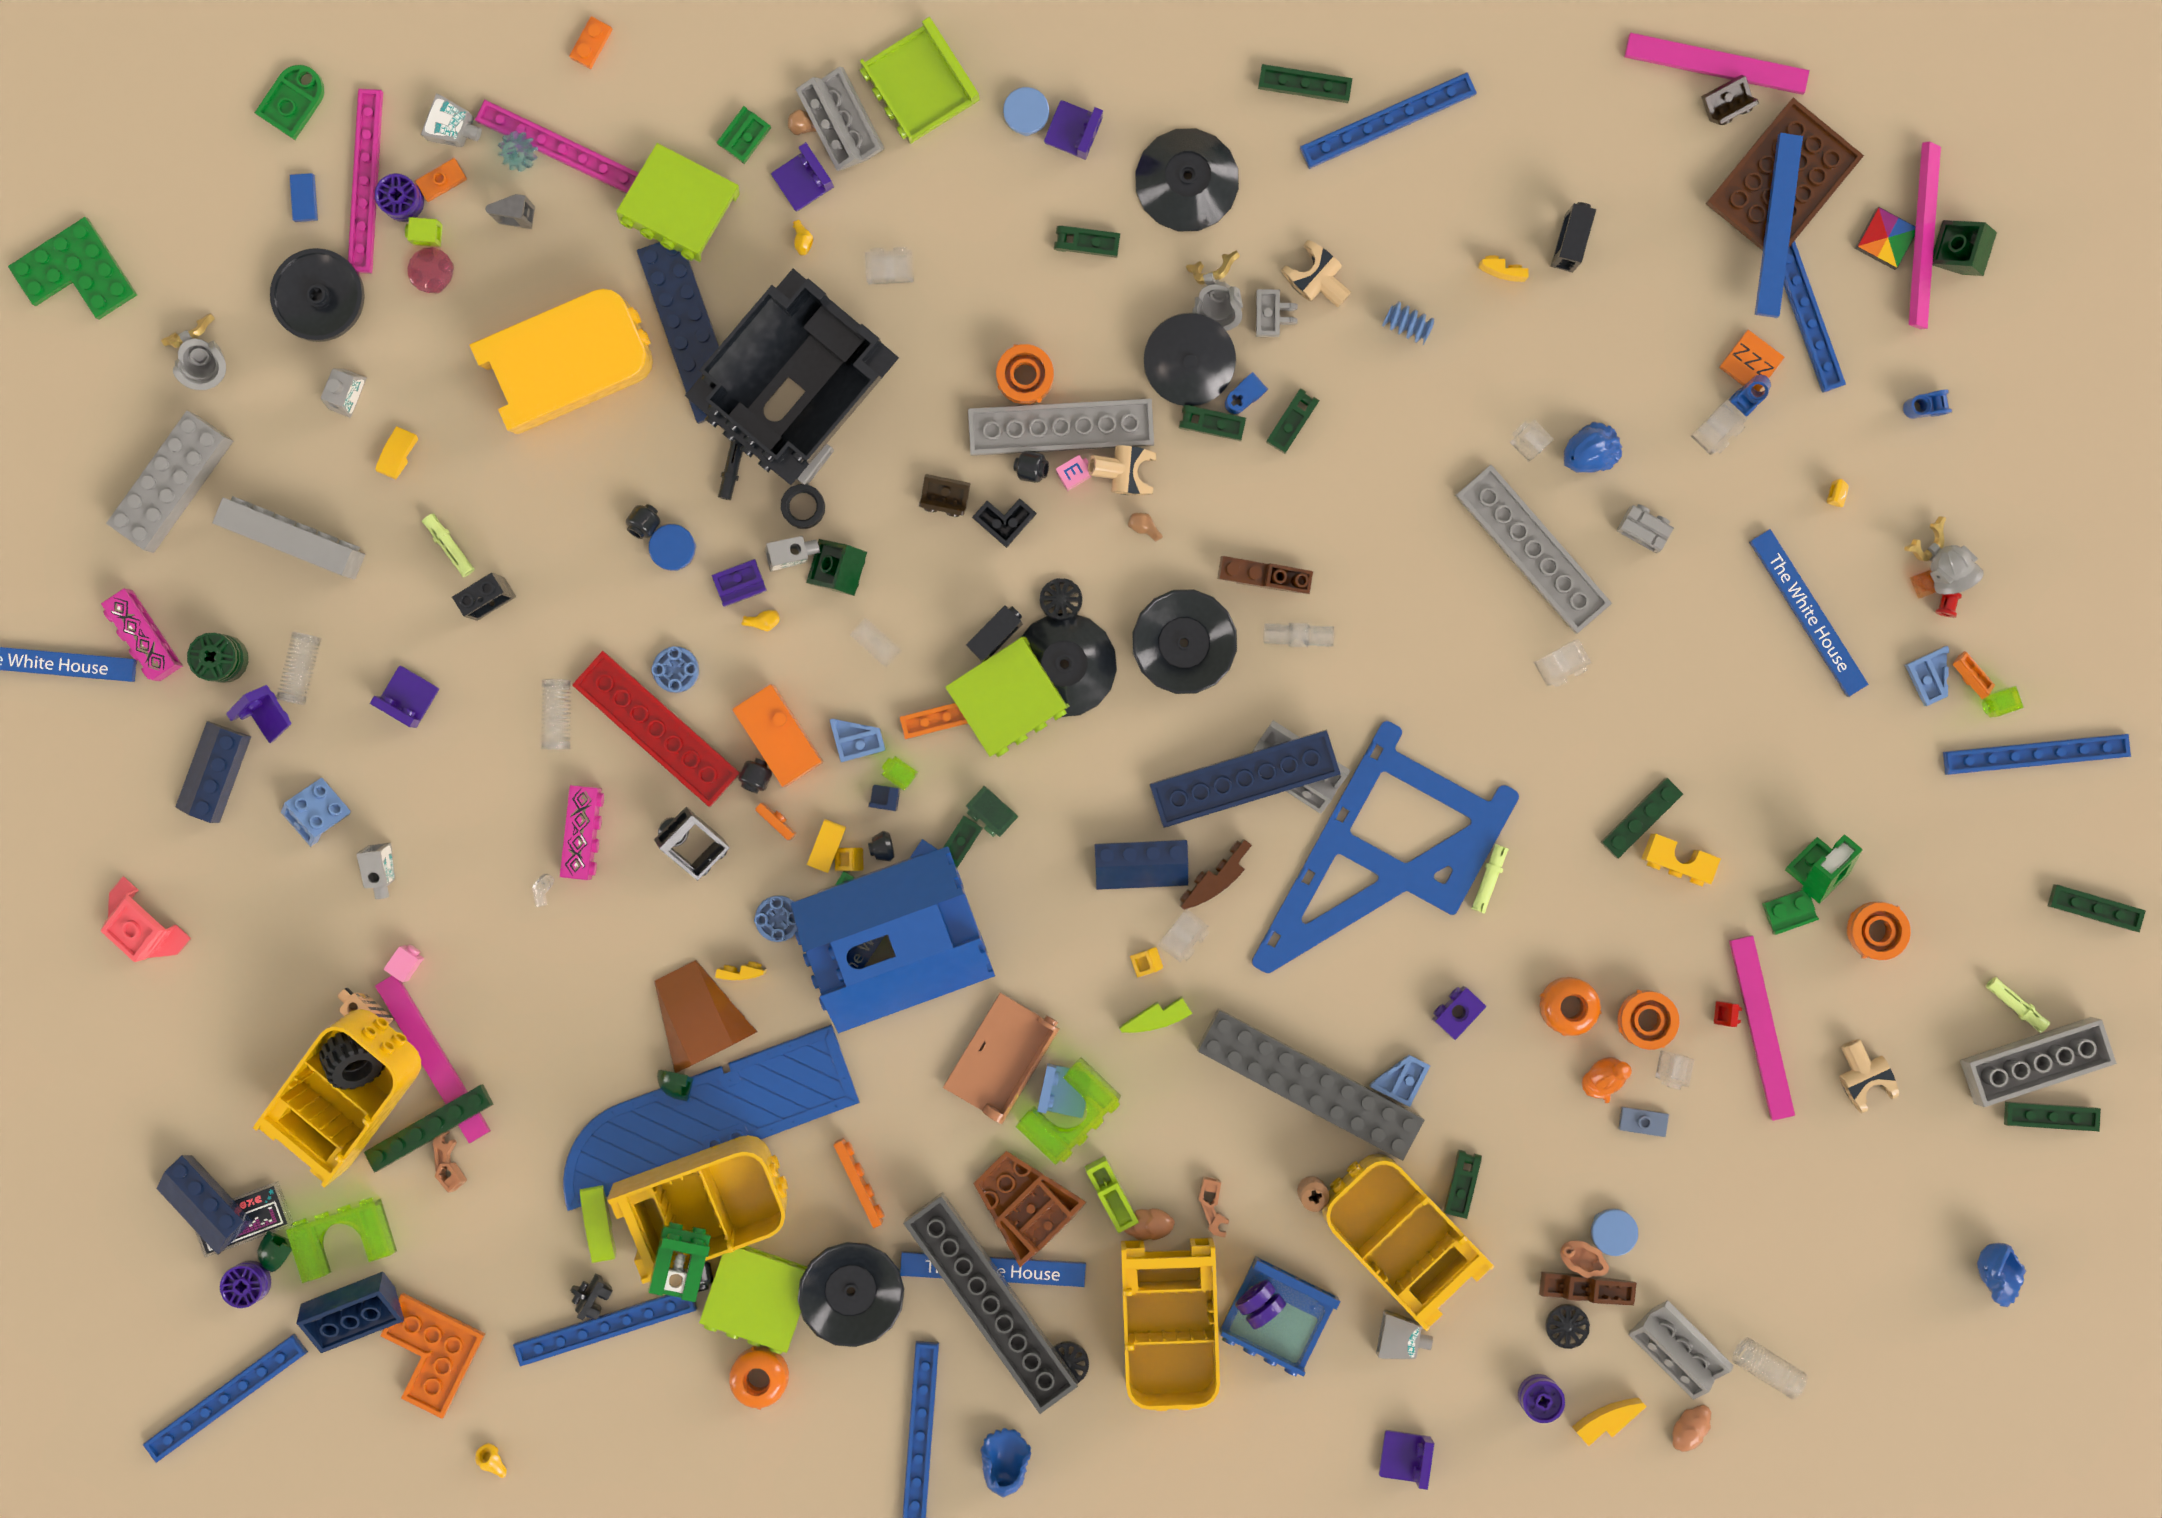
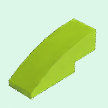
M1181 996L1163 1009L1158 1002L1154 1003L1119 1026V1029L1122 1033L1152 1031L1179 1022L1193 1013Z
M1103 1156L1086 1165L1085 1170L1117 1232L1120 1233L1139 1223L1107 1158Z
M601 1185L580 1189L582 1213L592 1263L613 1260L616 1256V1246L604 1187Z

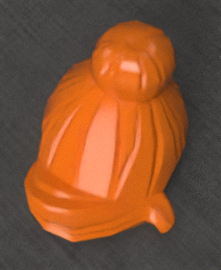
M1614 1057L1601 1059L1584 1075L1582 1080L1583 1090L1588 1096L1602 1098L1605 1103H1609L1610 1095L1618 1091L1625 1084L1626 1080L1631 1076L1632 1068L1628 1063Z

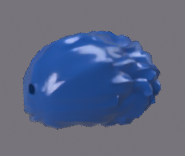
M1592 422L1590 425L1583 427L1581 431L1579 430L1569 440L1564 450V466L1576 473L1605 471L1613 468V465L1618 463L1622 457V445L1616 430L1611 426Z
M2006 1243L1989 1244L1980 1252L1977 1262L1979 1274L1992 1293L1991 1297L1994 1302L2000 1304V1306L2008 1307L2011 1303L2015 1302V1297L2019 1296L2018 1292L2024 1283L2026 1269L2019 1262L2010 1245Z
M1003 1428L1002 1431L995 1430L994 1434H988L981 1447L982 1470L986 1485L992 1492L1003 1498L1015 1493L1022 1486L1025 1473L1027 1472L1026 1466L1031 1457V1447L1027 1445L1026 1440L1021 1437V1434L1015 1429L1008 1430L1006 1428Z

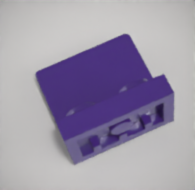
M1061 100L1044 143L1086 160L1102 122L1103 110L1094 107L1093 112Z
M806 142L798 147L801 152L799 155L771 173L796 212L834 188L830 177Z
M399 666L381 697L374 696L369 704L406 726L417 728L437 695L439 688L405 667Z
M267 685L244 694L226 713L230 721L239 717L241 720L252 716L269 743L274 742L291 725L288 714L282 709L275 694Z
M1386 1430L1384 1433L1379 1476L1416 1482L1419 1489L1428 1490L1435 1444L1431 1436Z

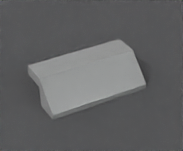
M838 67L822 79L813 77L796 88L837 171L867 161L885 149L843 67Z
M1273 720L1252 752L1299 737ZM1337 762L1340 775L1286 792L1321 814L1331 802L1337 789L1351 770Z
M1668 1300L1652 1308L1628 1334L1693 1400L1709 1393L1714 1381L1730 1373L1734 1366Z

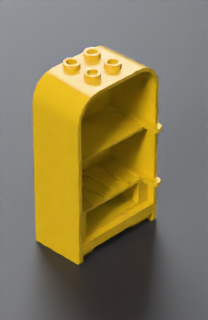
M608 289L591 291L469 344L478 366L486 370L493 368L508 402V405L499 408L498 411L506 429L515 434L523 433L634 385L648 376L653 365L652 352L649 348L651 341L647 332L639 325L642 321L637 310H634L633 306L631 307L619 294Z
M357 1009L351 1011L319 1034L255 1123L253 1129L255 1131L260 1129L273 1141L277 1139L311 1167L309 1171L322 1181L321 1185L325 1188L352 1165L416 1079L421 1070L419 1053L407 1041L406 1036L391 1028L384 1018L378 1017L369 1010ZM344 1032L386 1067L381 1071L379 1077L374 1078L373 1082L367 1083L363 1087L359 1086L351 1090L350 1088L346 1090L340 1089V1087L335 1088L328 1082L319 1059V1052L322 1050L323 1044L327 1043L330 1037L336 1036L335 1034Z
M749 1135L737 1137L613 1183L607 1201L611 1205L616 1219L624 1217L637 1247L634 1262L640 1274L642 1284L650 1282L663 1225L669 1226V1222L682 1224L683 1229L692 1231L693 1227L706 1229V1234H709L711 1238L709 1254L705 1261L734 1252L737 1249L767 1239L778 1233L785 1219L788 1200L786 1189H788V1184L785 1176L780 1177L778 1168H780L777 1156L771 1155L764 1141ZM673 1251L670 1269L673 1268L675 1257L678 1255L676 1251ZM678 1252L687 1256L685 1257V1266H683L684 1270L688 1266L690 1254Z
M1379 1153L1368 1155L1359 1163L1354 1161L1347 1168L1346 1171L1348 1173L1342 1179L1338 1177L1330 1184L1332 1189L1329 1191L1330 1198L1328 1204L1322 1209L1323 1217L1333 1234L1407 1312L1428 1331L1430 1326L1443 1315L1439 1307L1471 1276L1477 1282L1490 1269L1492 1270L1494 1265L1393 1159Z
M1189 1238L1190 1250L1145 1251L1144 1240L1121 1241L1126 1389L1131 1401L1140 1408L1156 1411H1167L1169 1409L1191 1410L1192 1408L1207 1406L1214 1401L1219 1393L1220 1368L1216 1254L1213 1238Z

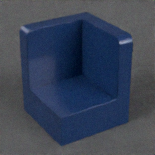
M873 785L871 801L868 807L897 811L901 789Z

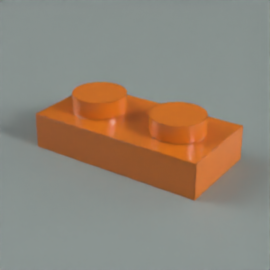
M591 16L569 57L583 66L592 69L613 29Z

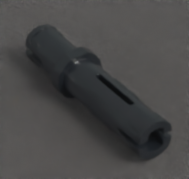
M737 440L730 444L724 472H721L720 476L722 481L718 498L729 501L732 498L735 482L739 479L737 474L743 453L740 449L743 445Z

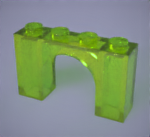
M1082 1057L1074 1063L1063 1078L1084 1098L1087 1106L1086 1118L1077 1126L1063 1128L1053 1124L1041 1112H1037V1108L1033 1106L1016 1125V1128L1055 1165L1060 1160L1064 1163L1072 1155L1071 1149L1076 1144L1081 1146L1089 1137L1087 1133L1092 1128L1096 1130L1104 1122L1102 1117L1107 1112L1112 1114L1120 1105L1118 1101L1121 1094Z
M372 1197L358 1201V1206L352 1208L350 1204L336 1208L337 1212L330 1215L328 1211L314 1215L315 1219L308 1222L306 1218L292 1222L293 1227L287 1229L286 1233L302 1283L331 1273L324 1250V1237L327 1230L335 1224L348 1225L358 1232L362 1239L368 1262L397 1252L381 1198L374 1201Z

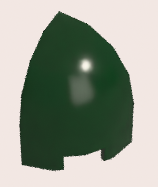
M658 1070L657 1080L663 1092L674 1099L687 1101L693 1078L688 1075Z
M271 1231L266 1233L257 1250L258 1260L264 1269L269 1272H275L281 1267L292 1251L289 1239Z

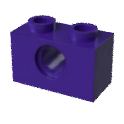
M1465 986L1455 988L1449 995L1451 999L1445 1005H1439L1433 1012L1435 1016L1432 1020L1454 1040L1487 1007ZM1457 1005H1461L1463 1008V1013L1460 1017L1452 1015V1009Z

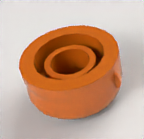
M1014 344L998 361L996 368L998 388L1005 397L1014 403H1040L1053 385L1054 369L1052 361L1037 346ZM1022 365L1033 367L1036 371L1035 380L1028 385L1019 384L1014 378V373L1018 367Z
M1869 902L1861 905L1850 914L1847 924V936L1854 950L1863 959L1889 960L1895 958L1903 952L1910 940L1911 929L1909 920L1898 905L1894 906L1885 902ZM1881 920L1885 925V935L1880 941L1876 942L1869 935V927L1874 921Z
M1562 977L1556 979L1540 995V1013L1543 1020L1551 1029L1561 1033L1563 1036H1577L1586 1033L1595 1025L1599 1015L1602 1014L1597 992L1590 984L1578 978ZM1568 996H1575L1580 1001V1010L1573 1017H1566L1561 1011V1003Z
M1636 990L1635 993L1628 996L1620 1006L1617 1016L1619 1032L1622 1033L1623 1037L1629 1043L1647 1050L1665 1048L1674 1039L1680 1024L1679 1013L1674 1003L1663 994L1650 990ZM1652 1009L1657 1014V1022L1651 1030H1643L1639 1026L1638 1017L1642 1011Z
M752 1346L740 1354L729 1374V1384L735 1398L745 1406L757 1408L758 1410L768 1407L779 1400L789 1381V1370L785 1359L765 1346ZM755 1368L764 1370L769 1375V1384L761 1388L753 1386L748 1378L749 1372Z

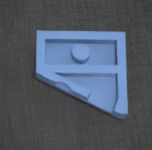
M1944 646L1905 664L1924 706L1931 705L1948 697V646Z
M830 719L841 762L886 751L880 728Z
M1407 1055L1372 1081L1369 1086L1410 1107L1430 1065L1411 1055Z

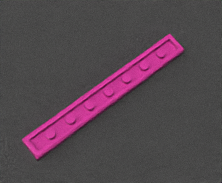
M1635 33L1629 34L1624 55L1625 58L1729 80L1744 75L1748 84L1801 95L1806 91L1810 70Z
M358 89L348 261L355 267L358 273L372 274L377 204L375 189L378 184L383 91L375 89Z
M485 99L475 118L477 123L626 194L639 174Z
M1930 141L1923 142L1921 148L1909 325L1918 329H1928L1941 147Z
M1750 935L1729 940L1770 1119L1774 1121L1795 1116L1754 936Z
M390 976L375 985L401 1031L406 1036L407 1041L418 1051L422 1066L445 1104L467 1093L466 1088L403 983L394 976ZM481 1113L458 1125L469 1144L491 1131Z

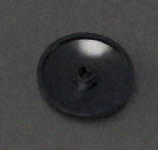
M312 248L291 255L279 266L271 282L270 302L275 317L287 331L304 340L324 342L342 336L355 325L364 306V286L359 273L348 260L330 250Z
M1181 313L1161 322L1151 333L1144 351L1145 373L1153 389L1167 401L1182 406L1202 405L1218 397L1229 385L1236 366L1235 348L1227 331L1216 320L1199 313Z

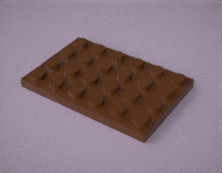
M1794 97L1705 203L1762 251L1778 134L1786 133L1803 136L1789 247L1864 156Z

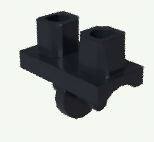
M595 1273L590 1284L583 1281L580 1287L573 1285L570 1289L571 1293L575 1295L572 1303L578 1304L575 1308V1311L578 1313L577 1318L584 1320L587 1317L596 1320L601 1313L602 1308L594 1303L595 1299L599 1297L607 1301L613 1291L611 1286L603 1282L602 1276Z

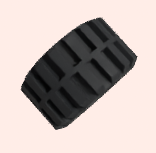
M339 1032L335 1034L336 1036L330 1037L327 1043L321 1047L319 1059L328 1082L335 1088L340 1087L343 1090L350 1088L351 1090L359 1086L363 1087L365 1084L373 1082L374 1078L379 1077L381 1071L386 1067L344 1032Z

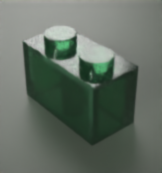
M983 786L966 805L969 809L966 813L976 822L979 819L986 824L984 829L992 837L996 834L1001 837L1019 817L986 786Z

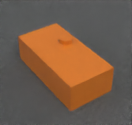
M768 685L732 709L782 787L790 785L824 762L774 685Z

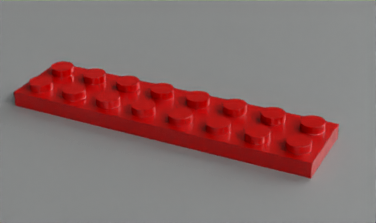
M602 651L572 684L574 688L708 807H711L739 776L740 772L605 651Z

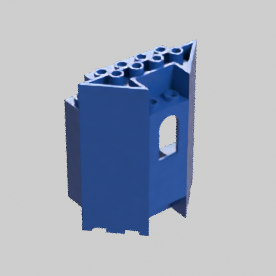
M948 846L925 855L920 854L790 903L798 930L795 932L798 944L802 946L803 952H806L803 954L806 966H811L814 975L811 976L815 989H820L819 1001L823 1011L827 1010L838 1033L995 977L985 943L977 927L962 880ZM888 934L895 957L861 969H856L849 965L847 953L852 947Z

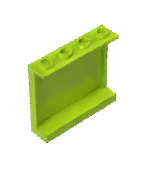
M931 17L922 21V27L868 61L860 60L862 66L859 70L866 82L871 81L874 86L872 92L878 101L883 100L887 106L884 108L890 120H896L899 125L896 127L899 135L903 140L907 138L910 144L980 101L979 93Z
M657 143L617 209L618 220L628 229H632V227L637 229L645 238L650 240L654 238L660 241V244L666 249H675L681 252L684 258L690 261L694 259L701 262V253L732 200L736 202L740 195L739 185Z
M1026 637L1019 638L945 687L989 757L995 754L997 757L1002 756L1009 751V745L1014 742L1016 745H1019L1028 739L1026 734L1032 730L1036 733L1048 726L1046 721L1054 718L1055 721L1067 714L1065 709L1070 707L1069 704L1064 702L1034 655Z
M749 1246L723 1254L699 1323L703 1324L704 1328L709 1331L716 1332L720 1330L726 1332L725 1335L730 1338L739 1339L741 1337L747 1339V1342L753 1346L759 1347L764 1345L770 1347L769 1350L774 1353H787L801 1314L798 1304L800 1279L807 1266Z

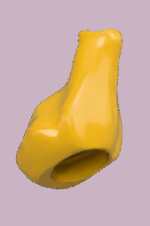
M800 220L793 221V228L796 231L794 239L795 249L799 255H807L813 244V237Z
M766 610L755 617L743 616L741 624L770 631L779 623L780 617L776 610Z
M487 1443L477 1449L475 1456L476 1464L482 1470L504 1478L507 1469L501 1461L498 1448L493 1444Z

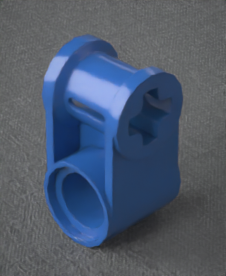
M1252 372L1230 392L1225 400V408L1230 414H1239L1266 393L1268 388ZM1239 399L1241 401L1239 405L1233 406L1231 404L1233 400Z
M1765 375L1754 376L1747 384L1737 390L1726 403L1732 405L1741 414L1740 417L1742 419L1746 418L1768 396L1771 387L1769 378ZM1760 384L1764 386L1765 390L1758 392L1753 386Z
M1949 390L1934 391L1908 399L1903 405L1904 414L1908 418L1915 419L1952 413L1947 399ZM1915 402L1920 405V412L1915 409Z

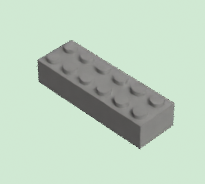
M186 411L106 524L141 549L154 553L234 441L198 415Z
M232 496L231 500L222 498L212 522L215 525L351 579H356L365 557L364 553L359 552L360 547L343 540H339V543H337L339 538L320 531L317 533V530L296 523L292 519Z
M2093 1017L1960 1060L1973 1102L1982 1107H1987L2117 1064L2102 1019Z

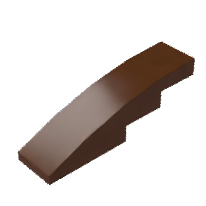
M1541 1272L1539 1295L1543 1297L1565 1298L1567 1300L1589 1301L1597 1304L1634 1306L1637 1283L1592 1276L1586 1278L1577 1274Z

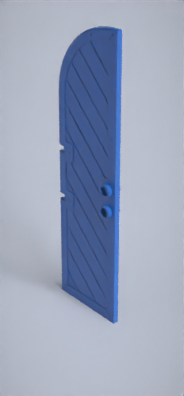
M826 1026L729 1062L730 1072L724 1073L723 1067L719 1066L692 1076L693 1082L687 1101L674 1099L666 1095L660 1088L619 1103L598 1114L577 1136L566 1160L563 1192L567 1211L581 1207L580 1189L603 1185L605 1196L608 1197L613 1183L737 1137L749 1135L764 1139L860 1103L833 1026Z

